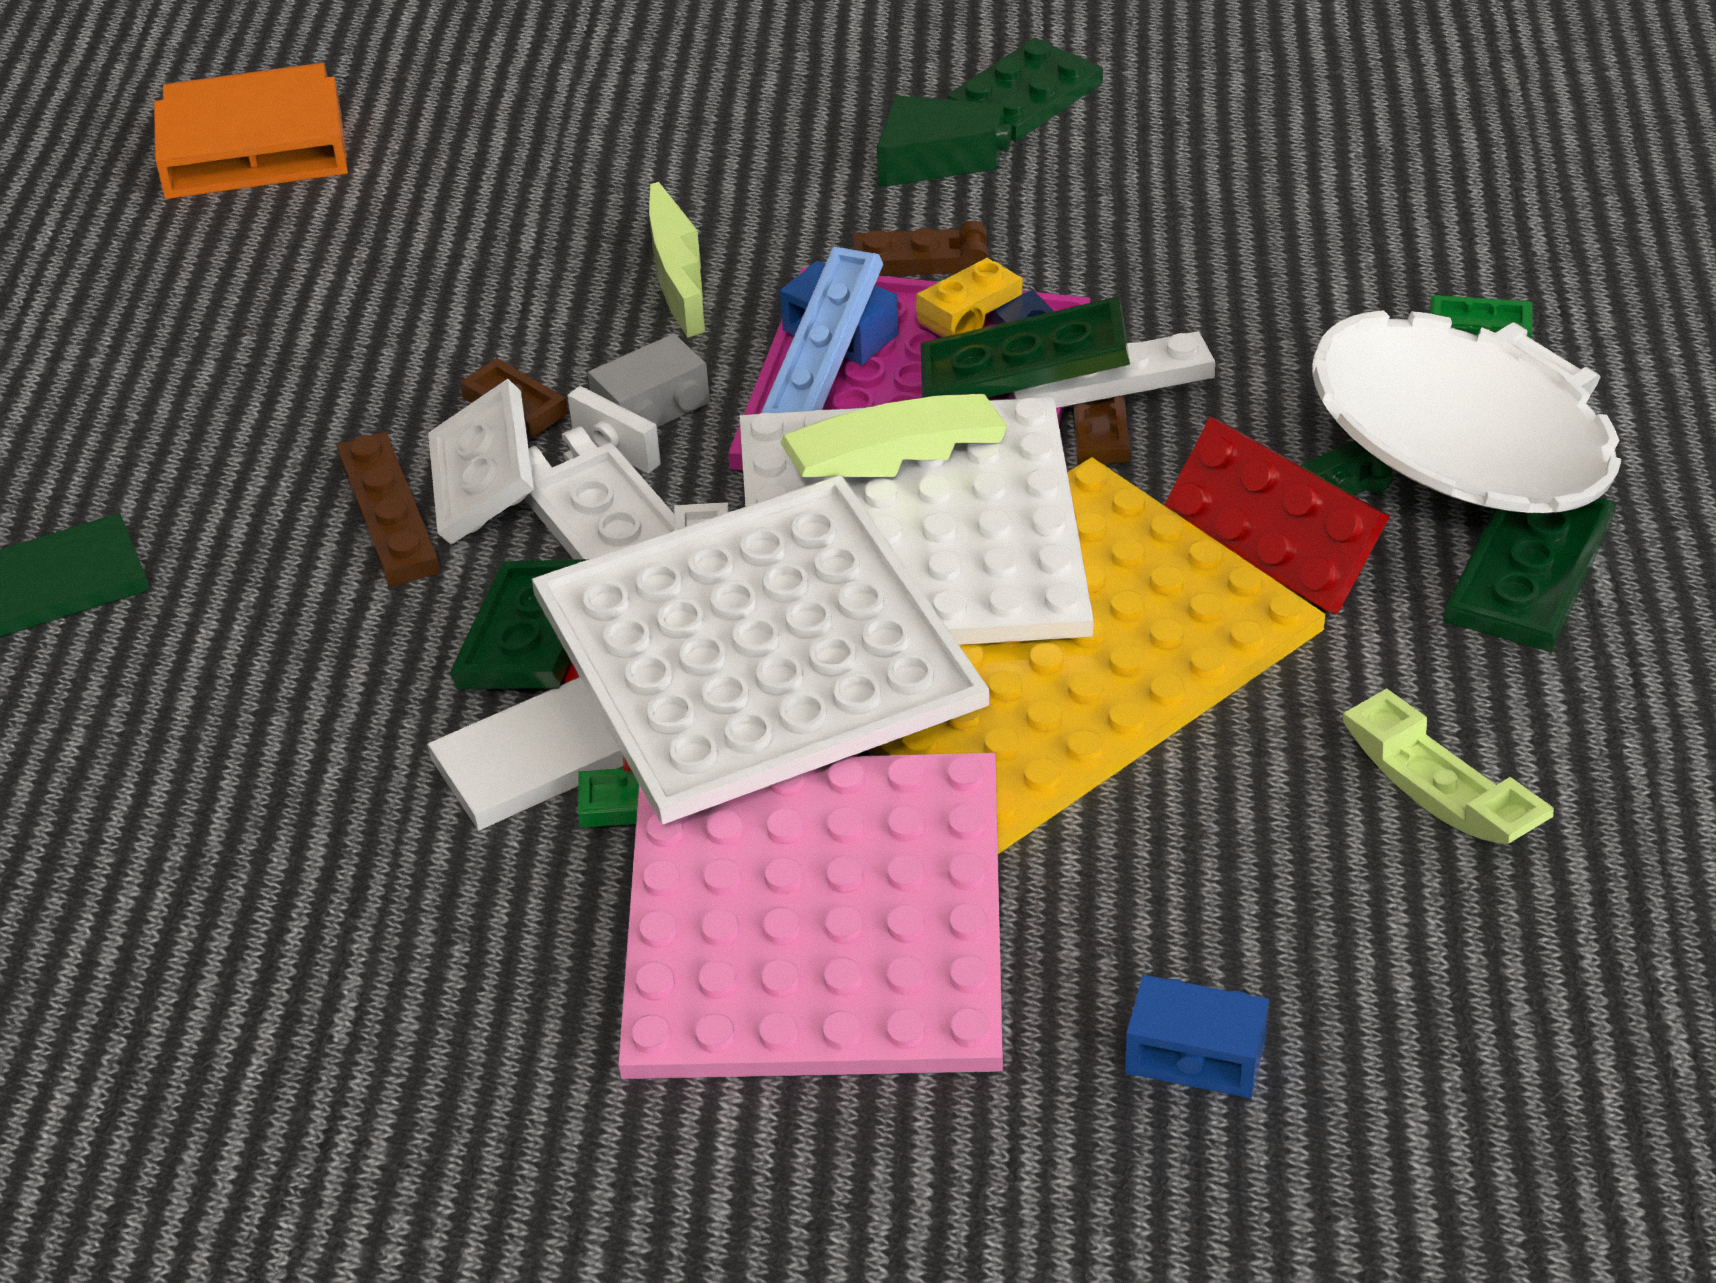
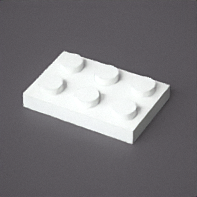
M506 379L428 433L437 532L451 545L467 534L478 531L488 520L509 506L520 503L527 494L534 490L521 390L509 379Z

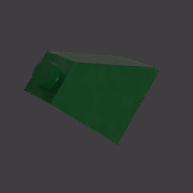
M896 95L877 145L878 186H893L995 170L1001 152H1008L1011 144L1012 127L1011 124L1004 123V105Z

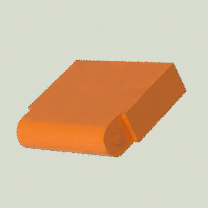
M324 62L163 84V100L154 101L155 160L165 199L348 174L342 113L335 77H327Z

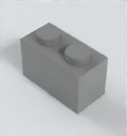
M671 334L588 371L590 391L655 423L657 427L710 403L706 362L675 334Z

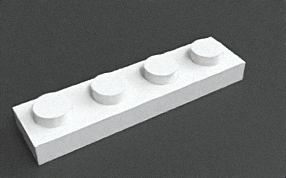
M1199 331L1187 334L1179 333L1171 337L1139 343H1127L1130 365L1007 394L1010 400L1054 397L1055 407L1058 408L1215 378V360Z

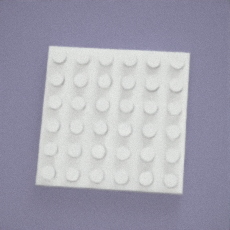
M1054 397L990 401L1008 425L1001 443H955L948 460H902L896 477H843L958 645L1093 637L1094 620ZM866 408L740 415L745 507L833 478L802 477L780 444L784 434L834 416Z
M842 475L532 578L536 599L662 825L989 706V688Z

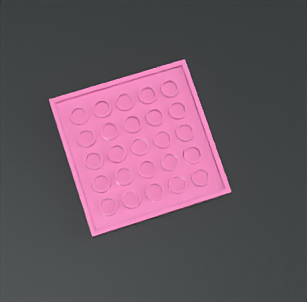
M995 753L851 756L663 825L639 785L618 1064L621 1079L1003 1071Z

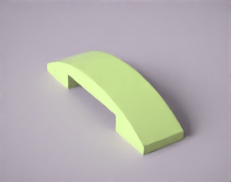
M1387 688L1343 713V722L1352 736L1394 784L1428 812L1466 834L1486 841L1509 844L1553 817L1554 808L1513 778L1509 777L1495 785L1426 735L1427 717Z

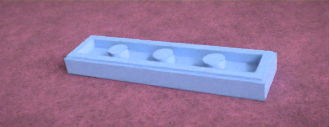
M839 247L832 248L761 413L822 410L883 267L879 254Z

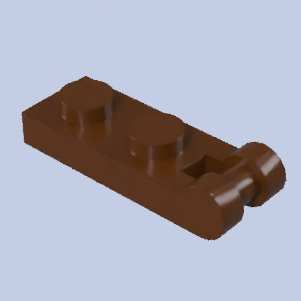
M967 221L959 229L933 230L921 228L916 231L886 232L873 230L868 233H853V250L880 255L883 267L879 276L958 273L985 258H989L986 246V227L978 221Z

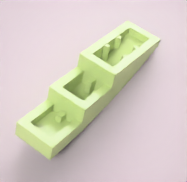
M659 182L650 184L649 217L658 281L671 313L687 338L705 332L698 232Z
M985 394L943 395L885 403L834 416L784 434L780 444L802 477H836L838 475L843 477H896L902 460H948L955 443H1001L1008 425Z

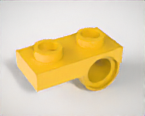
M985 258L917 293L915 311L917 312L918 322L942 338L981 329L984 325L985 314L1022 295L1023 278L1004 268L998 262Z

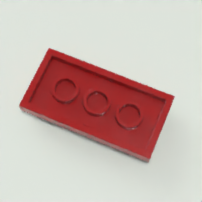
M1209 417L1164 506L1277 582L1326 611L1336 614L1339 613L1390 518L1389 515L1226 423Z

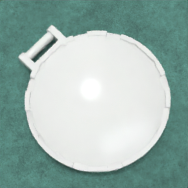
M1374 311L1351 316L1338 322L1323 335L1318 344L1312 363L1313 379L1318 394L1329 413L1355 441L1373 456L1405 477L1427 488L1480 506L1525 513H1550L1576 509L1595 501L1609 489L1618 473L1621 459L1616 457L1615 452L1619 442L1615 428L1607 415H1596L1586 404L1599 382L1600 375L1588 367L1579 369L1527 337V330L1514 322L1496 333L1481 327L1477 336L1451 328L1452 321L1449 317L1411 311L1408 320L1389 319L1390 316L1385 311Z

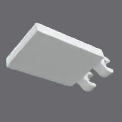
M581 426L562 434V439L570 448V451L564 453L566 462L553 468L536 446L528 448L534 490L527 494L524 500L573 559H592L674 531V513L612 442L597 447Z
M580 677L559 686V688L549 690L428 743L432 762L478 831L577 787L578 771L617 769L623 766V754Z

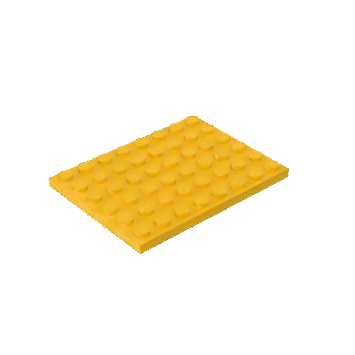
M1093 457L1067 472L1094 620L1093 637L959 645L989 688V706L867 750L873 756L995 753L998 854L1324 630L1325 613Z

